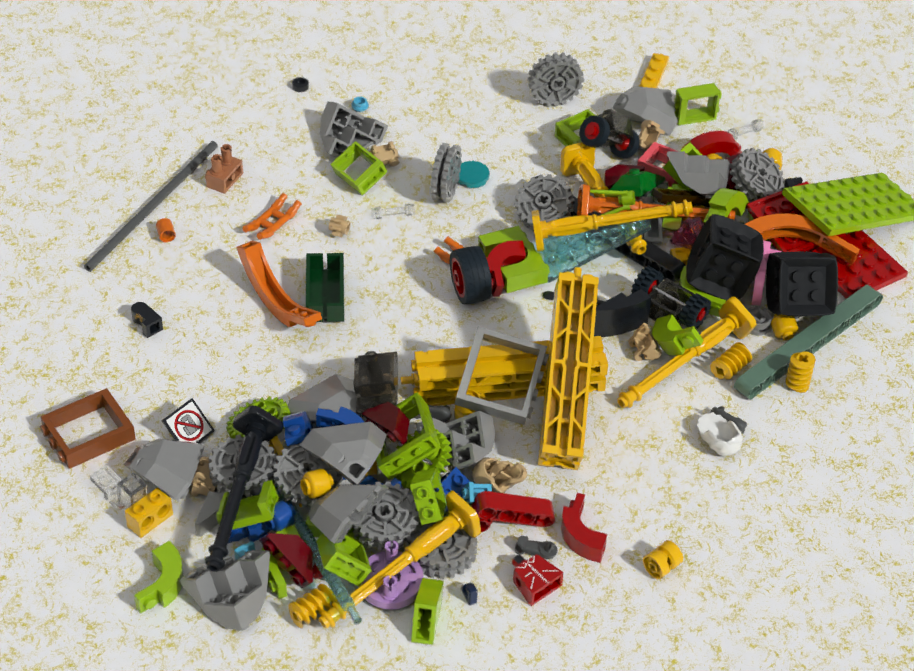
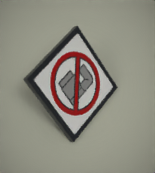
M193 398L161 420L174 440L200 443L215 431Z

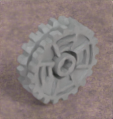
M556 52L552 56L547 54L544 59H538L539 63L532 65L533 70H529L528 86L535 100H539L542 105L544 103L547 106H551V104L558 106L559 103L564 105L567 100L572 101L573 96H577L579 94L578 90L583 87L581 83L584 82L582 77L584 74L580 70V65L576 59H573L571 55L566 56L565 53L558 55Z
M442 143L437 150L430 182V192L433 200H439L442 197L444 202H450L455 195L462 164V153L459 145H453L450 148L448 143Z
M747 148L732 160L733 163L730 164V174L733 176L731 180L736 184V189L745 193L748 201H756L780 192L785 188L783 184L785 179L782 177L783 171L779 170V164H775V159L768 157V153H762L760 149Z
M541 174L536 179L534 177L530 178L531 181L529 183L524 182V187L518 190L519 195L515 196L517 201L515 203L516 212L520 220L523 221L524 226H530L531 231H534L531 211L538 210L540 221L546 220V222L572 216L570 212H574L575 209L573 206L575 200L569 185L566 186L567 183L564 179L560 181L559 176L553 178L551 174H547L546 177H543Z
M236 435L235 439L231 437L226 438L225 443L219 442L218 448H213L212 455H209L210 479H212L213 486H217L219 492L229 491L230 493L234 481L233 473L239 449L244 439L241 435ZM267 441L262 442L256 466L251 474V480L246 483L243 493L245 498L250 497L252 494L259 495L265 481L272 480L274 484L275 471L273 467L274 464H277L275 462L277 457L274 454V448L268 447L269 443Z
M301 443L297 445H290L289 449L284 448L282 456H277V464H274L273 467L275 471L274 479L276 487H279L278 493L280 495L284 494V500H292V505L295 506L300 503L302 507H307L314 499L304 495L300 487V481L306 472L320 468L326 470L333 477L334 483L331 490L340 485L339 483L343 481V476L320 458H314L300 447Z
M380 481L375 482V485H386L389 488L379 505L369 508L360 524H352L351 528H354L353 535L355 537L359 536V542L362 544L368 543V547L371 549L376 546L378 550L382 551L387 541H391V546H393V541H396L400 548L403 546V542H409L411 535H415L417 531L415 527L419 523V514L414 503V497L409 495L407 488L401 489L400 484L393 486L389 481H386L385 484H381Z
M421 522L418 523V526L415 527L417 531L415 535H411V540L408 544L410 545L418 536L437 522L422 525ZM458 529L439 547L419 559L418 563L422 567L423 574L427 572L429 577L432 578L438 575L440 579H444L445 576L453 578L456 573L463 574L464 569H470L471 562H475L477 538H472L463 529Z

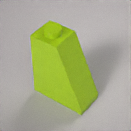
M422 578L414 604L411 642L433 645L442 603L444 581Z

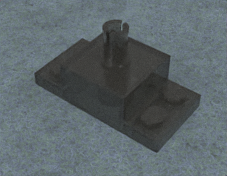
M368 351L365 355H359L358 358H355L354 390L356 394V414L360 417H364L362 413L368 409L386 402H390L397 407V351L378 354L375 351Z

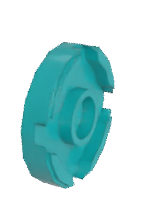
M465 161L461 164L458 181L460 185H467V188H478L484 186L487 180H489L490 172L485 164L478 161Z

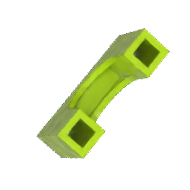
M519 225L478 236V246L482 248L486 257H488L494 247L503 242L523 240L526 253L525 259L522 262L501 267L506 293L548 282V274H550L548 264L544 263L541 254L537 253L534 244L528 240L526 233L521 230Z

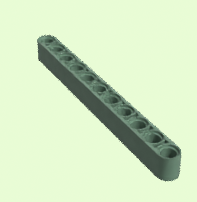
M865 285L837 305L834 314L822 316L742 374L736 380L734 388L748 399H753L787 374L791 355L803 351L814 354L875 309L881 303L883 295L871 286Z

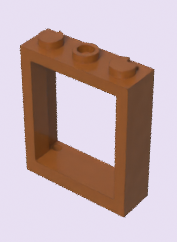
M107 388L40 416L42 422L40 430L43 436H48L51 448L57 450L59 460L62 463L65 462L69 469L136 440L133 424ZM104 407L118 428L69 449L56 430V427Z

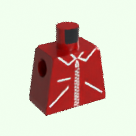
M519 554L512 560V565L515 567L513 582L530 606H533L562 586L563 572L541 556L534 555L526 560Z

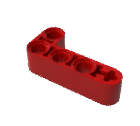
M483 491L476 495L474 503L471 504V507L479 516L481 532L488 530L493 521L548 527L555 523L553 505L548 499Z

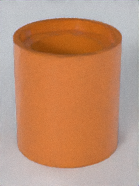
M168 218L158 220L156 228L162 242L174 240L176 233L172 221Z

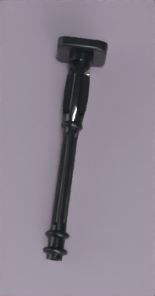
M258 406L248 407L235 416L232 423L233 428L245 435L239 449L233 473L234 481L214 544L208 548L210 556L205 558L207 569L212 572H218L225 566L223 558L228 555L227 544L246 483L251 480V474L256 466L262 442L270 441L283 430L284 425L281 420Z

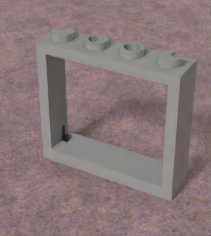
M478 326L458 389L455 405L475 411H482L486 414L524 425L526 418L530 419L533 412V407H530L531 400L536 401L539 390L535 389L536 383L541 384L544 372L540 371L542 365L546 366L549 354L545 353L547 346ZM483 340L538 356L522 411L466 394Z

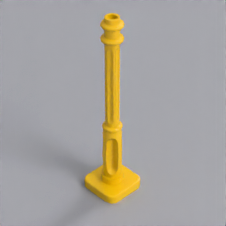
M580 142L562 149L560 170L564 176L568 177L579 174L583 182L590 186V190H608L599 173L594 168L595 148ZM593 193L596 198L605 197L604 194ZM629 222L617 224L626 237V244L631 246V251L635 254H643L646 251L647 242L642 239V235L635 232Z
M684 199L683 203L676 204L672 201L671 205L599 216L596 214L569 216L546 222V220L540 221L538 210L531 212L538 252L544 250L543 239H547L548 236L573 235L593 229L597 230L598 227L667 216L677 218L681 214L689 216V213H693L692 203Z
M730 297L718 312L721 320L700 334L704 340L701 346L685 349L683 355L675 356L637 385H630L627 392L619 393L618 404L622 408H631L633 402L640 401L644 393L693 357H699L701 353L719 344L731 332L739 339H744L756 327L755 318L736 297Z
M450 491L445 496L448 516L424 531L409 546L405 547V551L346 598L338 603L333 602L332 608L328 611H321V617L318 619L322 626L326 629L328 627L334 628L336 621L340 618L346 619V614L353 607L382 586L386 576L390 575L389 579H391L392 575L395 576L412 562H418L420 558L444 543L458 529H463L472 538H476L481 534L479 516L476 511L455 491Z

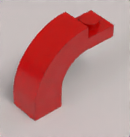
M726 131L706 132L689 141L702 155L706 156L716 153H726L732 156L742 152L740 144L735 141L731 133Z
M523 240L503 242L494 247L489 253L487 262L491 273L492 297H500L504 288L501 267L516 264L525 259L526 253Z
M577 492L575 500L570 501L569 507H563L562 536L569 548L577 555L587 560L601 563L608 534L591 530L582 523L580 517L584 508L585 494Z

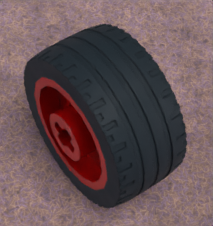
M470 246L452 251L450 254V271L453 286L462 304H473L490 299L492 295L491 273L482 248L480 246Z

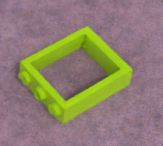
M418 392L397 404L396 407L409 420L420 414L425 433L388 455L384 441L376 461L378 468L389 480L441 449L428 404Z

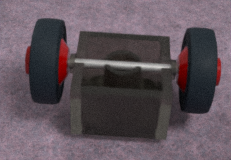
M612 109L605 110L598 116H589L582 122L579 130L580 139L586 146L592 148L602 147L605 149L610 147L611 152L621 159L632 157L639 148V136L632 129L630 117Z

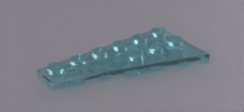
M650 219L598 227L597 230L593 229L573 235L548 236L547 239H543L544 261L550 269L548 283L557 279L559 272H571L575 267H580L651 230Z

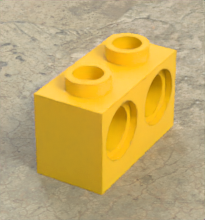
M158 487L125 510L127 527L140 538L173 515L171 498Z

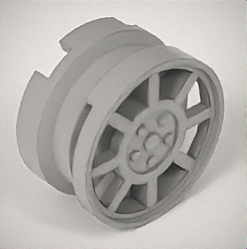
M759 306L749 308L748 311L757 323L750 334L756 336L767 334L772 321L771 312L766 308L760 309Z

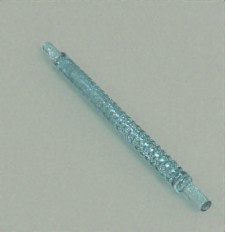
M274 485L279 496V501H285L287 504L292 505V500H284V494L280 495L278 493L279 487H276V485ZM292 505L296 511L293 525H295L301 539L313 551V560L316 566L319 568L331 591H333L342 609L348 612L354 624L361 623L362 618L354 607V600L338 575L323 567L316 539L303 520V517H301L297 507Z

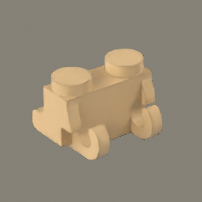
M652 120L642 122V130L639 134V148L647 150L654 142H657L660 134H665V131L659 128V124Z
M392 141L388 142L387 145L371 146L369 152L382 161L384 165L396 166L400 163L398 151L395 149Z
M643 323L628 340L631 347H637V351L634 353L636 361L643 360L641 354H644V358L647 360L659 359L662 354V350L658 348L652 331H650L646 323Z
M201 457L191 483L193 485L191 490L192 496L197 497L198 494L207 496L209 491H215L216 486H213L209 474V457Z

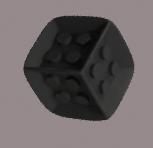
M712 214L705 222L691 248L686 268L687 282L694 288L714 297L728 300L734 296L740 301L760 268L764 253L762 235L745 224L725 216Z
M776 252L769 254L766 270V301L769 311L777 315L825 316L835 313L838 296V266L834 255L817 252Z

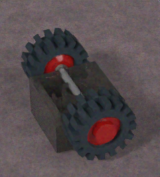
M646 266L641 270V273H638L637 279L634 280L635 284L632 285L631 294L642 289L651 296L649 318L656 321L657 318L672 314L680 325L683 324L686 327L694 326L695 329H698L703 324V320L707 318L706 315L710 312L708 310L711 309L710 300L698 293L695 294L668 278L663 281L662 273L650 266Z

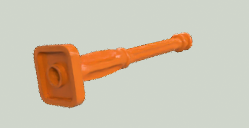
M582 184L579 187L577 216L588 215V213L592 214V212L604 214L623 206V204H619L617 197L594 198L590 195V186L587 184ZM635 201V205H630L629 210H623L620 212L659 207L665 205L643 203L642 201ZM692 207L693 213H689V216L681 214L677 217L705 219L709 209ZM731 210L727 218L735 220V211Z

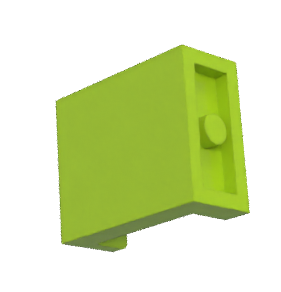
M272 480L263 483L259 495L241 499L232 530L273 520L274 508L279 496ZM229 491L224 492L219 510L216 513L219 524L230 494Z

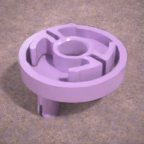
M387 541L385 543V551L376 553L368 558L372 571L361 585L403 553L398 551L399 545L396 541H393V546H391V541ZM412 562L395 576L392 575V581L389 580L390 575L386 576L383 580L384 584L376 590L377 592L374 591L365 598L370 604L382 609H400L410 605L416 600L422 578H424L422 567L418 562Z

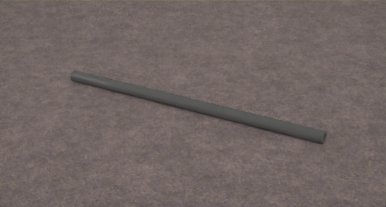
M211 141L84 265V268L91 272L218 147L217 143Z

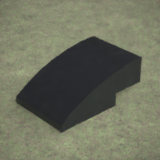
M640 289L629 296L620 293L596 306L594 336L609 337L638 329L643 323L648 324L651 296Z

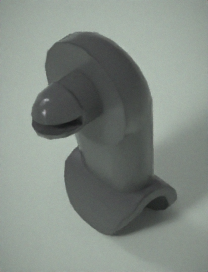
M428 406L432 418L442 422L450 420L452 416L450 406ZM419 414V415H417V416L414 417V418L420 419L421 416H420V414Z
M723 406L712 408L711 413L714 412L716 415H721L727 421H733L741 431V434L745 432L747 423L741 418L734 417L725 412V407Z
M520 536L515 545L516 554L528 553L539 555L544 559L554 558L558 551L557 546L553 542L528 540V536Z

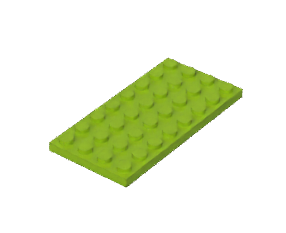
M884 173L784 188L782 192L785 198L828 236L914 221V200L911 195L900 189L899 185L893 183Z

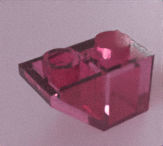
M700 217L684 220L682 226L673 233L674 236L669 242L688 249L692 248L704 223Z

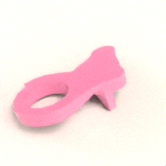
M763 240V259L755 277L752 305L761 306L768 256L770 253L782 252L770 249L771 242Z

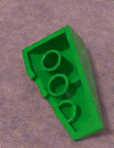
M629 169V172L622 175L610 190H633L636 197H641L666 181V178L647 171H640V169Z

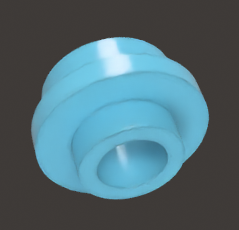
M361 96L354 98L352 108L358 112L365 111L368 108L366 98Z

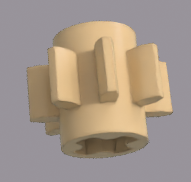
M337 214L336 218L332 217L330 219L328 228L332 231V235L342 237L343 234H348L351 225L347 221L348 217Z

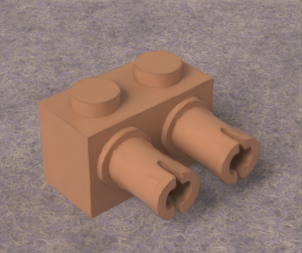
M229 144L222 145L220 148L221 155L215 154L211 157L212 167L205 174L207 187L224 194L243 174V162L241 159L232 157V146Z

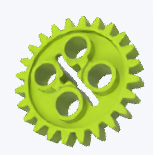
M271 396L264 400L261 397L259 401L254 399L253 403L247 402L245 407H239L240 411H234V416H230V421L226 422V429L232 439H235L236 435L245 437V435L233 428L232 423L235 416L250 406L261 407L282 422L283 417L290 415L291 412L283 399L278 400L277 397L271 399Z
M422 428L421 433L415 430L413 437L408 434V440L404 445L424 434L425 429ZM437 429L436 433L441 449L394 477L401 481V486L404 489L408 488L411 490L410 484L416 472L437 467L439 474L441 472L446 473L444 466L450 465L447 459L452 458V455L449 453L452 451V448L449 446L451 443Z

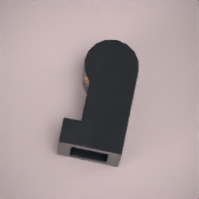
M136 302L131 306L133 322L142 326L144 336L149 338L163 330L162 317L146 303Z

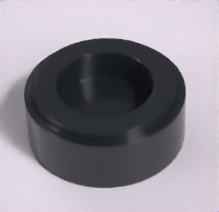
M303 77L295 78L292 81V88L296 92H305L309 89V81Z

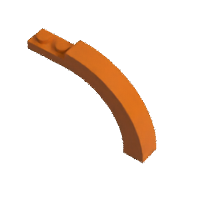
M772 214L756 218L745 224L758 231L762 235L763 240L777 237H793L807 240L851 265L856 261L860 251L859 248L839 238L837 235H826L808 217L803 215Z
M252 240L236 247L245 272L256 293L268 310L280 322L288 327L297 324L311 327L316 325L317 321L322 320L319 311L297 304L285 293L269 267L260 242Z

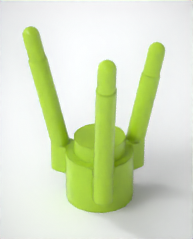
M590 190V193L604 194L605 197H618L619 204H623L622 207L601 215L629 210L630 205H635V193L633 190Z

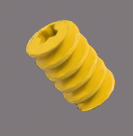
M736 342L731 348L711 362L710 369L718 379L729 380L738 371H741L743 367L747 366V363L752 361V355L743 343Z
M803 351L791 355L785 380L786 385L790 389L799 393L808 391L816 361L813 353Z
M319 584L317 588L311 589L310 593H305L303 598L299 597L296 599V602H291L289 604V613L293 622L299 628H303L302 621L307 625L310 624L309 616L316 620L318 618L316 612L321 615V611L324 610L323 607L328 611L331 608L330 603H338V600L328 586Z

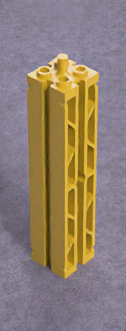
M575 267L574 273L559 272L554 289L549 356L537 463L540 466L554 467L556 465L571 470H578L584 454L583 447L585 442L597 287L599 277H594L590 274H584L581 278L582 269L580 267Z
M594 336L589 392H593V390L605 391L606 387L605 375H607L608 361L605 352H603L604 346L601 336ZM549 340L531 341L547 346L545 353L548 354ZM499 344L481 346L468 388L477 391L481 399L487 401L526 398L538 356ZM471 347L427 350V352L415 351L414 360H411V369L414 373H411V376L401 377V385L412 384L416 386V388H413V394L418 392L428 405L455 404V395L458 392ZM547 363L546 366L542 365L540 369L544 373L541 384L536 383L535 389L539 390L537 397L544 396Z

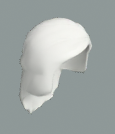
M714 412L706 413L698 418L697 427L702 439L709 444L710 449H713L722 456L734 455L740 450L743 436L733 421H727L721 415H716Z

